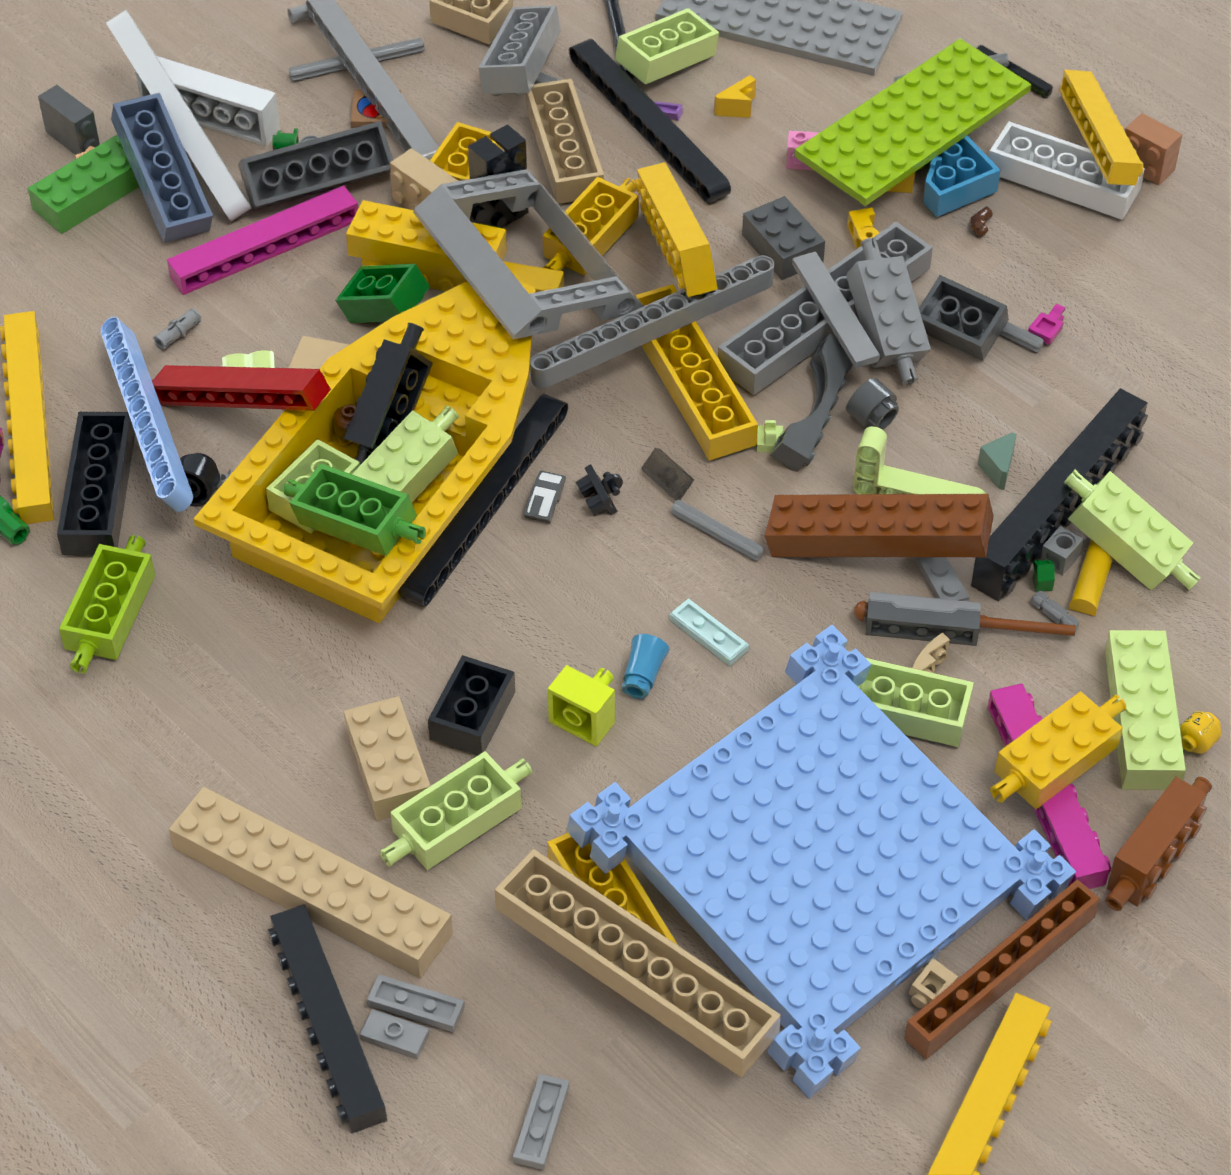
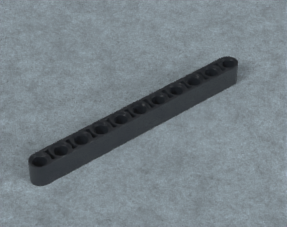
M587 39L569 48V55L574 65L706 203L709 204L731 193V186L726 176L593 39Z
M542 394L515 429L511 444L400 587L399 595L424 607L429 605L562 424L568 412V403L547 394Z

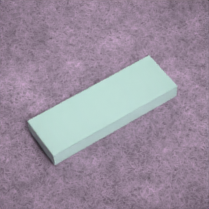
M689 598L669 614L671 622L729 666L749 651L748 643Z

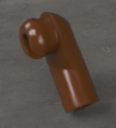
M989 207L981 209L969 221L971 230L975 231L978 237L988 232V227L985 223L993 216V212Z

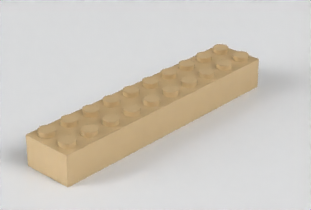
M205 787L199 791L169 828L173 849L287 909L305 904L313 923L420 979L453 934L452 915Z
M535 849L496 887V910L742 1078L779 1034L781 1014Z

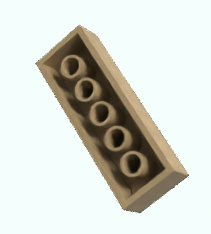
M572 78L533 84L530 92L525 94L526 110L554 198L558 204L575 201L597 177L604 179V173Z

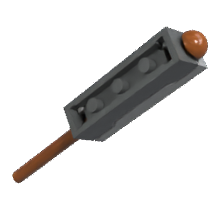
M870 592L868 602H865V600L860 601L854 607V615L859 621L864 622V617H867L865 635L931 642L935 637L943 633L950 639V644L977 646L980 628L1075 636V625L987 617L980 615L981 603Z

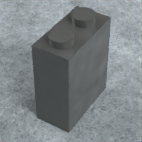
M58 85L38 96L47 134L75 155L85 152L90 146L97 147L100 145L94 112Z

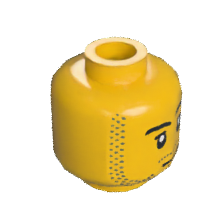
M1196 711L1180 725L1182 747L1196 754L1207 752L1220 740L1222 735L1220 721L1209 712Z

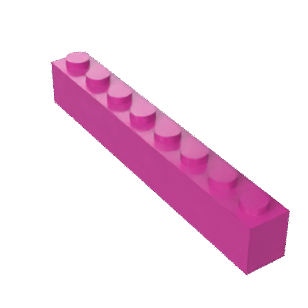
M341 186L167 259L170 278L183 295L349 226L358 210V202L345 186Z
M1023 683L990 691L987 708L1005 747L1043 719L1041 715H1037L1034 709L1033 697L1030 693L1026 692ZM1069 784L1038 809L1034 808V811L1055 857L1060 854L1076 871L1069 886L1077 879L1088 889L1106 885L1108 874L1111 872L1110 860L1107 855H1103L1100 849L1099 837L1095 831L1091 830L1088 824L1087 811L1084 807H1080L1075 786Z

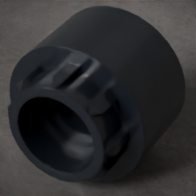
M194 453L184 455L180 458L193 494L190 506H202L209 501L220 482L219 470L215 461L205 454Z

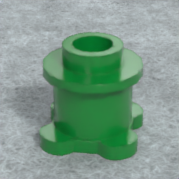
M294 128L293 133H282L281 130H278L277 135H273V149L298 144V129Z

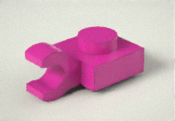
M1055 304L1048 315L1041 312L1028 328V332L1043 338L1044 343L1050 345L1063 329L1062 321L1064 316L1062 313L1066 307Z

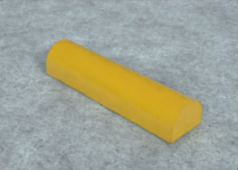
M1090 539L1069 609L1096 616L1114 558L1092 539Z

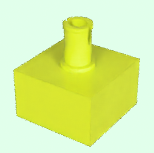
M566 665L548 687L549 722L597 747L615 724V689L608 686L612 683L614 677L608 670L602 675L605 669L600 668L595 676L591 678Z

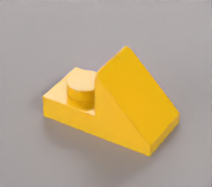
M749 75L715 95L714 114L723 117H751V102L756 94V79Z

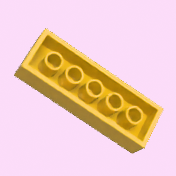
M362 200L346 232L348 256L391 265L416 264L420 271L466 280L413 213L414 210ZM471 222L503 261L507 252L506 229Z
M569 833L547 841L548 859L678 945L625 858L624 861L605 874L590 858L592 846L589 843L581 848Z

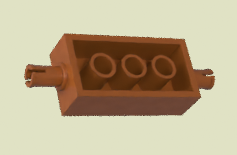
M1175 777L1116 854L1107 889L1112 892L1105 899L1106 904L1111 909L1121 911L1127 901L1138 907L1144 898L1149 900L1157 888V880L1159 878L1165 879L1172 868L1171 861L1174 857L1179 859L1183 855L1187 847L1186 841L1189 837L1194 839L1202 827V824L1199 822L1207 810V807L1204 806L1207 793L1212 788L1211 783L1206 778L1196 777L1194 783L1190 785L1182 779Z

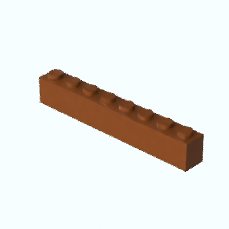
M1077 879L907 1021L904 1040L927 1060L1092 921L1096 916L1100 898Z

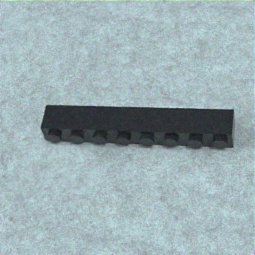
M305 904L271 915L272 928L267 929L273 947L278 945L281 952L277 953V957L282 971L288 969L290 977L286 979L291 995L297 994L300 1002L296 1003L301 1020L307 1019L310 1027L306 1028L310 1044L311 1046H318L320 1053L316 1054L320 1070L321 1072L327 1070L330 1079L326 1080V1084L331 1098L337 1097L340 1103L339 1106H336V1110L341 1124L347 1123L351 1134L386 1122L385 1104Z

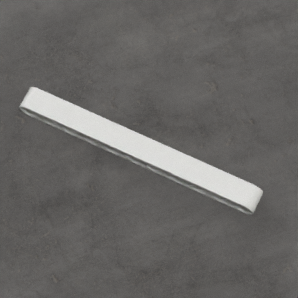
M125 10L106 22L149 93L161 94L183 147L230 221L232 222L252 208L128 11Z

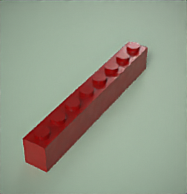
M165 365L152 380L160 405L315 411L331 390L320 369Z

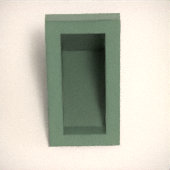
M1016 433L1007 434L980 447L978 465L994 484L1002 490L1005 489Z

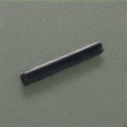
M984 45L976 47V49L987 56L997 54ZM1009 60V65L1005 68L1029 82L1031 90L1046 98L1052 94L1053 86Z

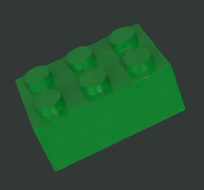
M416 264L360 266L335 301L350 323L386 322L392 317L417 306L423 300L430 285Z

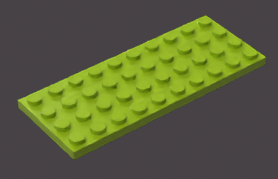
M959 38L797 147L794 157L866 206L1029 93L1031 84Z

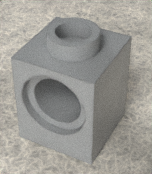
M1060 526L1043 545L1040 560H1051L1054 563L1055 572L1063 576L1079 558L1083 538L1075 532Z

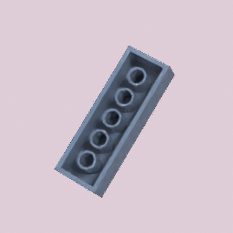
M156 93L114 103L111 121L163 243L210 231L213 214L161 94Z

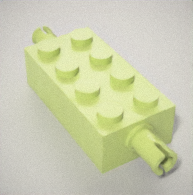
M446 406L433 421H428L412 410L352 475L408 494L411 502H413L458 454L452 436L445 431L459 418V415L453 408L450 409V406Z
M1076 469L1063 482L1082 497L1081 504L1068 520L1152 591L1170 574L1188 590L1201 578L1182 562V557L1193 542L1111 471L1097 485H1092Z
M486 751L473 758L390 812L392 830L399 839L379 851L382 860L390 867L410 853L418 859L426 870L434 867L522 809L521 789L516 783L532 774L528 762L525 763L526 760L522 758L503 771Z

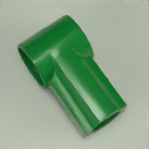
M0 496V535L12 545H20L26 541L30 533L29 526L14 514L10 504Z

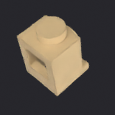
M932 958L909 990L908 994L912 996V1003L921 1010L955 982L958 976Z

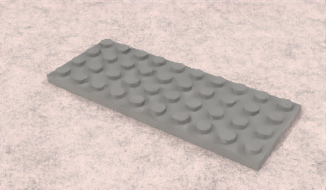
M663 0L656 12L655 21L689 8L719 32L718 37L874 76L902 20L903 11L859 0Z

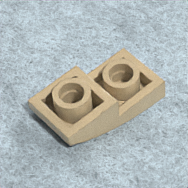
M943 633L935 637L918 655L912 668L934 673L935 665L941 664L948 656L950 639Z

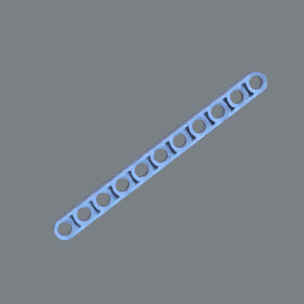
M111 317L102 325L101 335L157 496L176 512H182L192 503L193 494L135 333L117 317Z

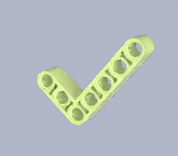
M871 426L864 430L856 454L853 489L856 494H986L985 491L977 487L885 466L887 434L878 427Z

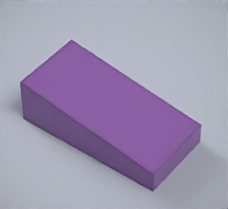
M654 102L671 120L679 121L683 114L682 104Z

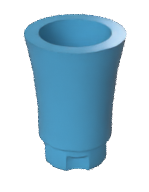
M649 634L633 636L630 656L623 677L622 691L635 699H644V697L649 695L660 667L670 650L665 641Z

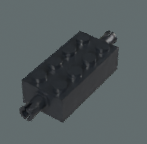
M408 322L401 344L384 339L376 352V360L372 370L366 377V385L362 395L356 402V410L352 420L346 427V435L344 439L356 445L358 451L355 460L360 462V465L410 412L415 410L433 365L431 361L415 350L424 331V328Z

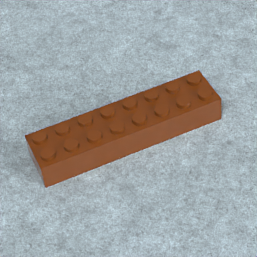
M989 494L775 495L765 538L772 557L986 558L994 515Z

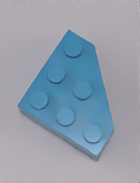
M966 136L931 160L929 173L925 181L923 203L938 217L998 191L1001 170Z

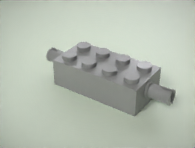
M873 237L871 242V238H867L861 242L866 260L857 261L846 276L860 324L880 355L879 362L872 363L873 368L897 365L902 384L906 385L907 381L908 384H912L918 381L913 363L919 362L931 350L904 257L882 258L877 239Z

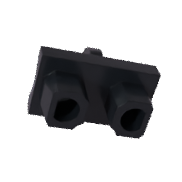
M591 464L585 467L587 475L578 480L576 484L584 497L597 491L596 495L585 500L593 515L595 516L605 510H608L610 515L618 512L609 494L612 493L614 496L620 494L619 489L623 485L621 476L605 472L603 474L604 478L601 481Z

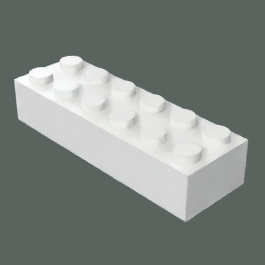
M157 56L200 126L265 147L271 142L273 135H276L278 130H280L276 93ZM135 71L139 96L151 95Z
M1010 121L989 152L990 160L1001 170L1000 177L1123 220L1141 190L1145 170L1143 168V173L1138 177L1136 186L1107 184L1090 149Z

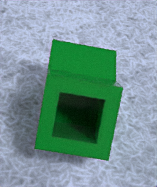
M1051 560L1033 561L1034 573L1032 580L1035 592L1053 591L1055 582L1054 563Z

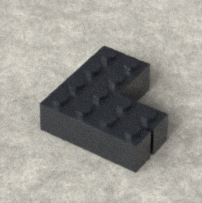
M508 124L490 133V138L505 151H502L486 136L468 145L470 179L527 169L526 139ZM502 199L473 204L469 220L473 223L504 228L506 225L528 214L529 209L525 208V210L512 212Z

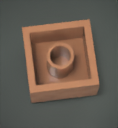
M1141 113L1125 128V133L1136 150L1140 161L1143 163V168H1145L1143 178L1159 186L1175 171L1183 134Z

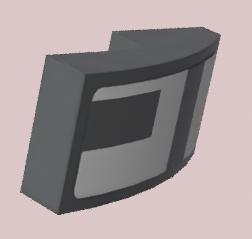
M540 470L524 511L525 518L551 524L556 503L561 498L566 476Z

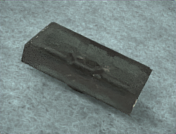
M654 448L641 468L644 473L674 500H681L695 480L659 448Z

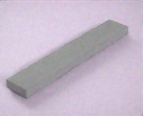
M812 252L794 257L792 259L793 267L854 367L859 368L879 362L880 355L818 254Z

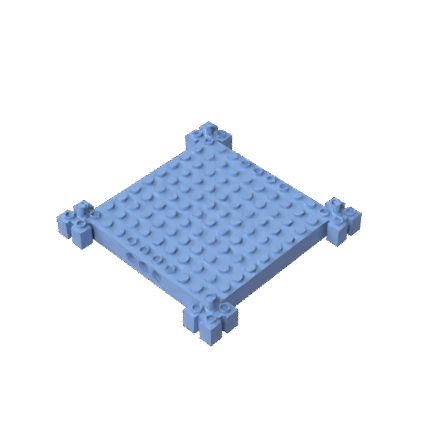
M833 625L815 636L812 647L806 643L790 655L785 673L797 685L629 807L631 798L614 782L597 795L595 807L587 802L570 814L567 832L581 848L588 843L592 846L590 858L605 874L624 861L626 854L755 997L781 1014L780 1024L785 1029L772 1041L767 1053L784 1071L789 1066L795 1069L796 1073L793 1081L809 1099L828 1084L832 1073L837 1077L855 1062L861 1047L845 1031L847 1027L1011 894L1013 898L1010 904L1027 921L1043 908L1048 898L1052 900L1065 890L1076 873L1060 854L1054 859L1047 854L1051 845L1035 829L1018 841L1014 847L858 688L859 685L865 682L871 663L856 648L848 652L845 649L848 640Z

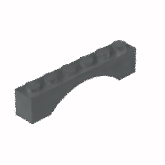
M831 333L818 345L810 363L816 387L815 401L811 413L807 418L790 424L778 436L770 456L796 472L804 464L808 466L813 460L816 453L813 449L823 437L821 430L828 424L831 418L829 411L834 408L839 399L836 394L846 383L847 379L844 375L853 366L837 337Z

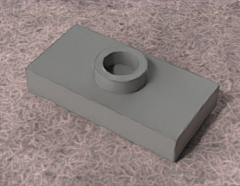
M372 1009L360 1033V1039L418 1059L430 1032L427 1027Z

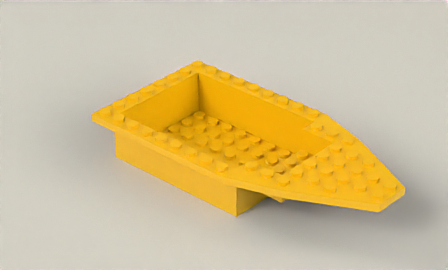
M468 281L392 317L326 360L321 366L320 371L325 376V380L331 390L315 411L284 410L193 518L194 525L230 541L233 558L380 624L401 597L399 595L400 587L511 444L529 381L532 336L513 339ZM520 282L529 294L536 293L535 287ZM410 322L424 328L415 350L433 363L414 411L426 420L433 421L446 406H450V409L453 408L459 415V418L445 432L452 436L458 454L412 502L417 514L412 524L425 527L426 535L424 540L421 539L422 542L416 544L401 537L389 554L384 556L317 530L309 533L273 513L268 507L266 488L317 439L355 459L358 451L356 445L340 441L335 435L333 425L334 413L343 405H356L366 385V377L372 370L376 360V352L382 345L383 340L401 344L408 326L407 324Z

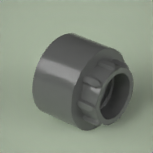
M872 378L863 383L853 393L847 403L846 411L865 429L872 426L883 430L891 424L899 412L898 403L896 402L897 396L877 378Z

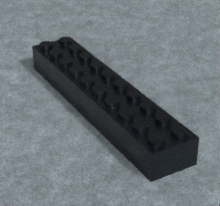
M1121 388L1115 393L989 538L986 558H975L971 587L998 602L1005 594L1009 595L1013 591L1020 576L1025 577L1031 568L1032 562L1035 559L1037 561L1040 559L1042 547L1060 526L1068 527L1071 521L1068 518L1082 502V497L1063 482L1075 469L1092 485H1097L1109 471L1114 473L1118 462H1124L1129 455L1130 448L1133 445L1137 446L1143 438L1144 432L1141 430L1148 418V414H1146L1148 402Z

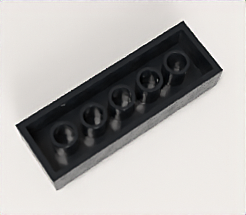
M78 411L57 531L62 555H94L99 544L118 548L136 434L128 412Z

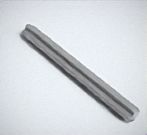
M415 38L372 48L370 51L379 62L424 51V43L422 38ZM337 56L290 67L289 76L292 81H297L347 68Z

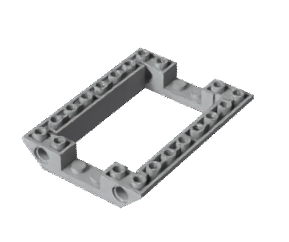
M527 169L441 184L414 208L413 213L513 339L556 331L559 328L562 314L591 308L603 321L621 317L644 307L552 195ZM502 199L512 212L534 207L535 211L593 281L529 294L469 220L473 204Z

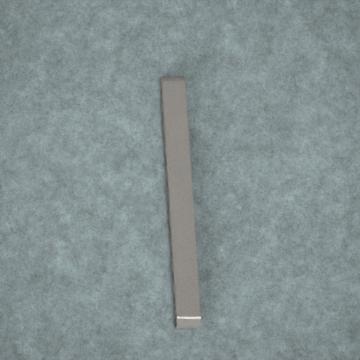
M306 0V7L310 17L370 102L377 106L375 108L379 114L387 119V127L403 150L406 152L412 148L430 161L439 148L336 1Z
M768 256L754 257L716 274L717 290L688 297L685 290L682 289L535 354L530 359L532 384L538 388L552 386L770 288L773 284L774 275L773 259Z

